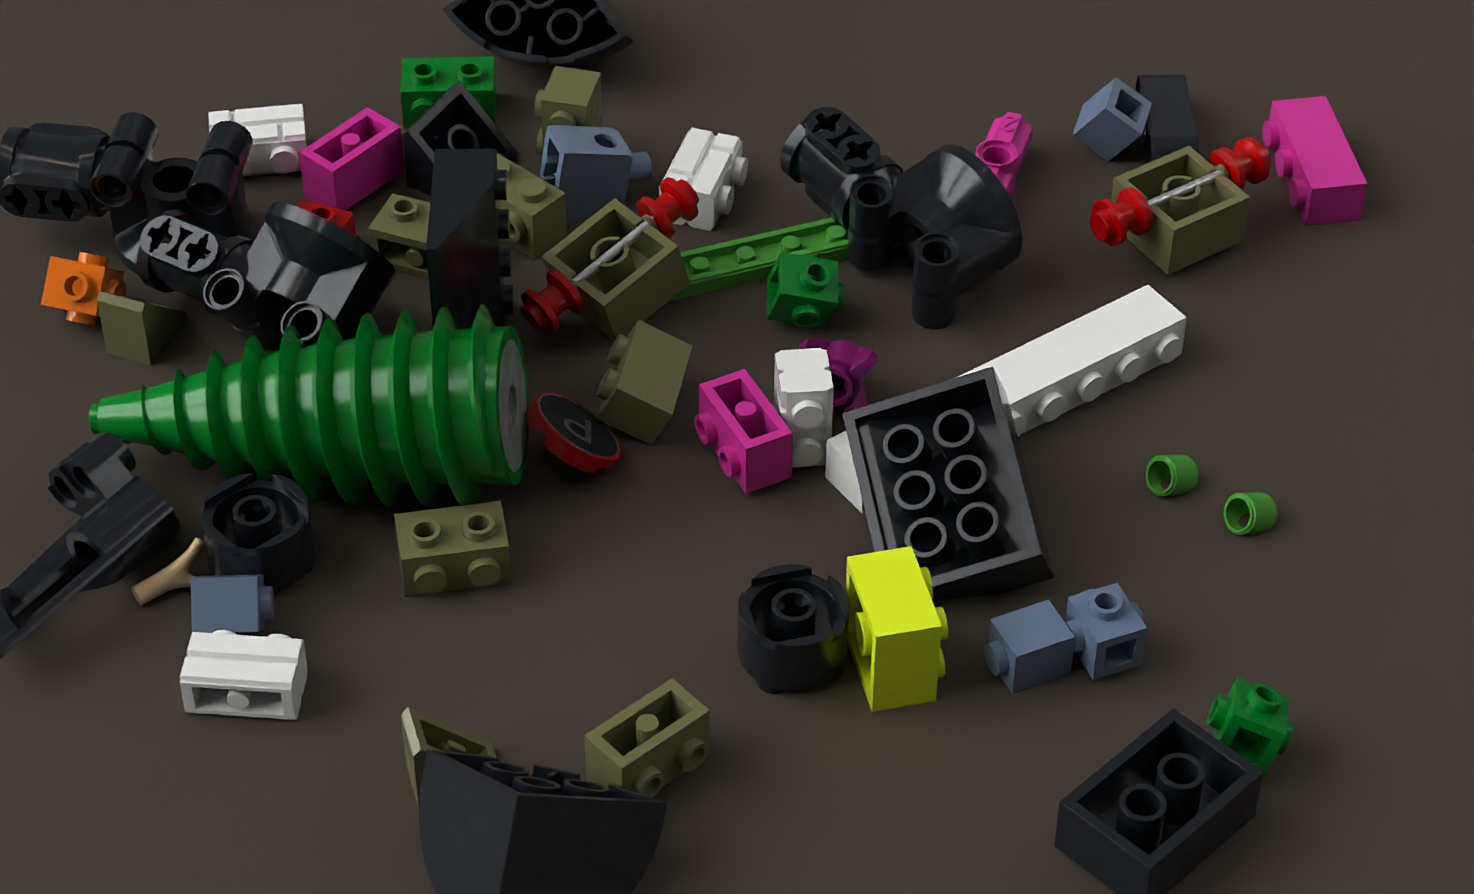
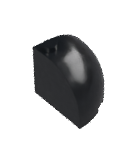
M454 0L442 9L466 36L484 49L501 58L532 67L554 69L555 66L572 68L587 65L612 56L635 42L609 0Z
M427 749L420 788L419 827L424 862L437 894H630L646 872L659 842L667 803L614 783L606 787L595 782L580 780L581 774L533 764L532 775H529L530 771L528 769L510 763L498 762V757Z

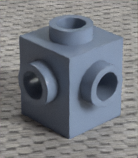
M1118 583L1097 589H1088L1068 597L1064 622L1075 636L1073 654L1076 653L1092 680L1142 665L1148 628L1145 625L1140 607L1136 602L1129 601Z

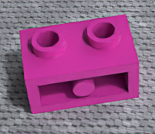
M368 107L299 152L304 197L315 203L345 211L405 171L401 126Z
M746 369L699 384V414L694 417L695 429L701 442L705 445L710 444L718 455V460L724 474L727 477L733 476L745 494L792 478L793 432Z

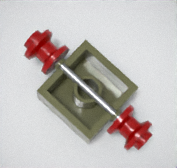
M1252 137L1238 140L1234 145L1233 151L1226 147L1213 151L1209 162L1191 146L1184 147L1114 177L1111 200L1103 198L1096 201L1092 206L1090 216L1091 230L1096 238L1112 247L1124 243L1127 238L1167 275L1172 274L1243 242L1250 197L1242 190L1246 181L1251 184H1259L1268 178L1271 165L1270 154L1263 144Z
M667 177L660 183L662 195L655 200L643 196L636 202V207L641 217L614 198L541 256L547 271L546 281L548 286L539 293L532 289H527L521 294L524 305L520 310L525 320L537 331L545 329L550 333H554L560 328L558 316L568 309L573 313L582 315L614 342L619 334L627 336L638 319L644 322L690 284L679 247L670 238L675 235L673 226L675 221L680 217L687 221H692L699 214L696 205L699 203V197L692 186L685 180L680 179L676 181L671 177Z

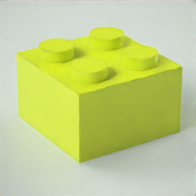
M912 546L848 556L846 571V593L850 604L848 646L871 711L876 712L936 701L938 678L945 676V661L940 645L941 640L948 639V623L943 607H935L933 604V585L928 568L919 567Z

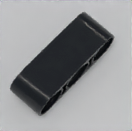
M1138 75L1135 91L1152 103L1141 135L1145 163L1152 162L1187 146H1191L1199 153L1198 135L1185 75Z

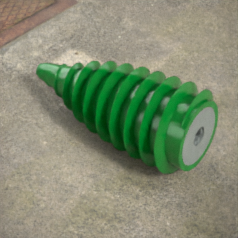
M485 304L480 305L472 328L457 329L450 311L447 307L443 306L438 312L433 330L419 332L411 312L404 309L398 318L394 334L381 336L373 316L370 313H365L361 318L356 337L343 340L336 323L331 318H327L324 321L318 342L309 346L304 345L294 326H287L279 351L268 355L265 353L258 338L255 335H251L245 344L242 360L226 365L221 354L214 350L209 357L207 370L185 376L183 371L178 369L174 380L148 388L143 385L141 390L101 398L99 403H92L89 410V424L93 434L110 432L126 444L137 443L152 446L162 455H169L173 451L185 454L189 463L199 471L208 470L217 461L227 479L241 474H255V472L259 480L272 481L271 474L284 476L292 481L295 480L296 484L303 489L307 499L311 502L323 500L334 484L339 496L345 503L351 506L362 503L366 499L371 487H373L379 500L385 506L395 508L405 500L411 487L418 501L425 508L434 509L444 499L449 485L459 504L469 505L477 504L481 501L487 485H517L520 482L525 469L529 441V426L525 415L529 407L528 380L523 349L516 330L512 326L495 327Z

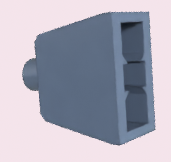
M547 126L539 178L566 193L567 224L592 217L614 198L625 205L629 182L650 179L652 165L648 153L645 151L632 153L618 130L609 127Z

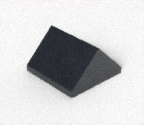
M461 81L455 83L402 134L406 185L428 195H431L435 149H496L498 154L510 161L518 154L516 149Z

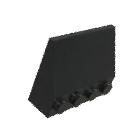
M435 149L426 246L433 327L438 312L443 306L447 307L450 311L457 329L472 328L477 311L482 304H485L488 308L495 327H504L505 314H514V286L504 285V277L512 276L511 247H502V239H509L510 214L509 209H500L499 200H507V170H498L496 149Z
M993 366L842 413L874 552L912 546L919 567H927L930 572L933 585L932 600L1001 594L1055 578L1007 393Z

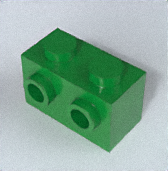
M494 56L402 58L400 95L403 128H409L458 81L462 82L495 123L496 77Z

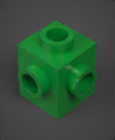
M781 252L767 277V319L792 323L800 328L816 327L823 329L833 311L841 309L844 299V283L838 282V262L820 259L811 254L797 255Z
M1238 677L1227 696L1217 695L1207 718V725L1213 727V736L1264 772L1263 778L1276 755H1282L1286 751L1294 731V723L1288 721V697L1280 695L1278 691L1266 684H1253Z

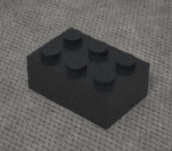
M1173 708L1059 802L1054 846L1117 894H1166L1255 817L1264 772Z

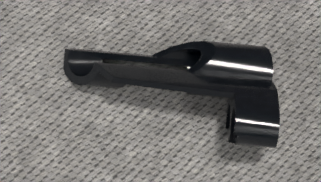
M103 432L91 443H83L50 470L48 476L51 485L47 487L50 493L61 505L82 517L8 587L0 590V658L6 655L77 592L100 589L117 583L181 528L173 512L174 508L169 503H166L159 493L143 478L132 476L130 472L136 467V460L129 447L115 434ZM77 563L91 564L21 625L18 624L14 617Z

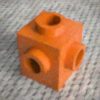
M79 252L78 261L50 256L41 305L68 310L66 320L95 326L97 316L100 317L97 302L99 292L103 291L125 296L126 286L123 281L125 271L108 268L109 258Z

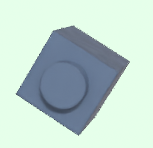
M1115 77L1082 105L1072 136L1109 162L1142 135L1152 103Z
M264 574L197 576L191 578L192 632L213 633L217 630L259 632L265 629V619H273L274 617L273 587L264 586Z
M1046 600L990 619L988 644L984 646L985 661L991 673L995 676L1000 675L1011 693L1014 694L1071 674L1075 636L1050 600Z

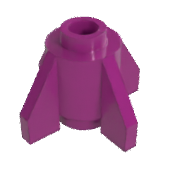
M808 338L800 344L798 349L821 348L827 350L829 371H831L834 387L833 406L846 405L844 410L848 412L868 405L863 381L867 370L875 366L878 360V356L872 349L859 347L851 341L845 340L830 342Z

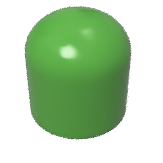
M1184 454L1155 456L1150 460L1146 468L1147 485L1150 491L1159 497L1176 496L1191 492L1199 480V470L1195 461ZM1166 476H1171L1169 487L1166 490L1161 487L1162 479Z
M1263 492L1235 493L1228 498L1224 506L1225 523L1228 529L1237 535L1268 531L1273 528L1278 517L1275 501ZM1249 513V522L1243 528L1239 525V519L1242 515Z

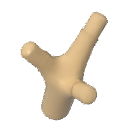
M195 538L189 548L174 562L132 586L131 590L137 602L143 606L167 591L191 587V578L197 576L189 573V567L199 554L204 541L200 538Z

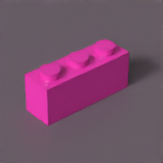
M1319 96L1272 101L1269 120L1264 121L1262 128L1264 145L1266 148L1272 149L1275 156L1277 174L1280 178H1285L1289 187L1290 203L1292 207H1298L1305 225L1361 220L1368 183L1327 97Z

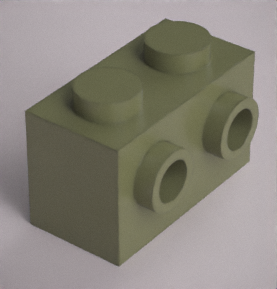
M559 66L554 67L545 90L539 89L535 101V116L541 118L542 126L537 136V154L543 155L547 126L602 127L601 72Z
M497 153L498 170H507L508 180L507 200H499L500 209H509L510 237L509 239H502V241L529 258L536 260L567 237L566 193Z
M392 193L368 228L369 244L394 266L396 272L429 280L426 246L430 202Z
M638 319L628 336L619 334L611 347L607 361L614 365L612 369L609 368L604 374L596 396L603 399L597 419L652 445L673 415L692 345Z
M501 501L394 514L398 556L405 597L512 583L510 549Z
M671 678L584 735L586 780L606 787L614 783L651 797L656 796L664 785L685 771L695 770L710 755V710Z

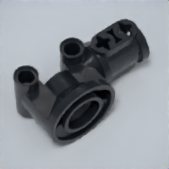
M820 107L813 110L806 119L798 124L784 144L780 157L782 171L795 182L805 184V193L841 227L848 230V258L854 267L867 272L884 268L890 261L892 247L900 243L914 262L912 318L921 327L931 330L948 326L955 316L957 297L995 272L1005 268L1020 255L1022 249L1021 225L1016 209L1004 186L980 158L969 150L952 144L939 147L928 154L925 159L903 172V169L891 158L880 155L879 144L844 112L832 107Z
M136 112L121 115L110 136L104 131L93 127L54 123H36L29 128L10 127L3 135L0 143V205L7 212L15 216L67 222L79 221L85 216L102 217L110 211L117 254L127 268L138 274L136 260L143 228L149 221L168 210L178 209L199 219L203 227L227 237L242 235L250 239L251 232L242 171L251 151L253 139L251 133L241 124L233 121H221L211 129L198 162L188 158H168L155 162L153 148L158 139V128L149 117ZM163 238L161 243L169 244L172 238Z
M274 202L265 216V223L255 240L242 235L227 237L203 227L197 217L178 209L165 211L149 221L143 228L136 260L138 275L146 286L163 293L178 291L201 301L208 312L223 318L246 339L251 335H255L264 350L273 349L280 345L284 331L290 325L297 329L305 346L316 344L321 327L327 318L333 319L343 340L355 338L361 318L365 313L372 314L385 289L389 288L396 275L394 266L383 255L358 237L312 212L283 202ZM163 238H172L169 244L161 243Z

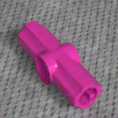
M1007 111L1001 118L994 119L986 140L976 147V156L992 170L1011 198L1015 190L1016 175L1033 137V126L1025 121L1022 114Z

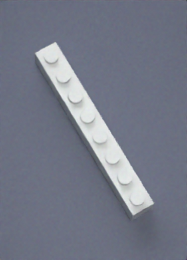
M1146 285L960 376L993 366L1007 393L1017 436L1019 437L1021 434L1045 422L1055 420L1061 414L1085 402L1095 400L1099 395L1123 383L1133 381L1139 375L1163 363H1169L1182 354L1187 317L1152 287ZM844 431L827 440L825 478L863 514L865 509L847 432Z

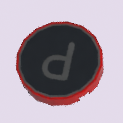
M549 391L539 393L525 413L530 430L535 433L539 428L546 436L542 442L546 448L568 465L583 472L595 473L598 468L601 469L602 473L609 472L622 453L619 440L608 425L598 420L597 415L585 406L562 394Z

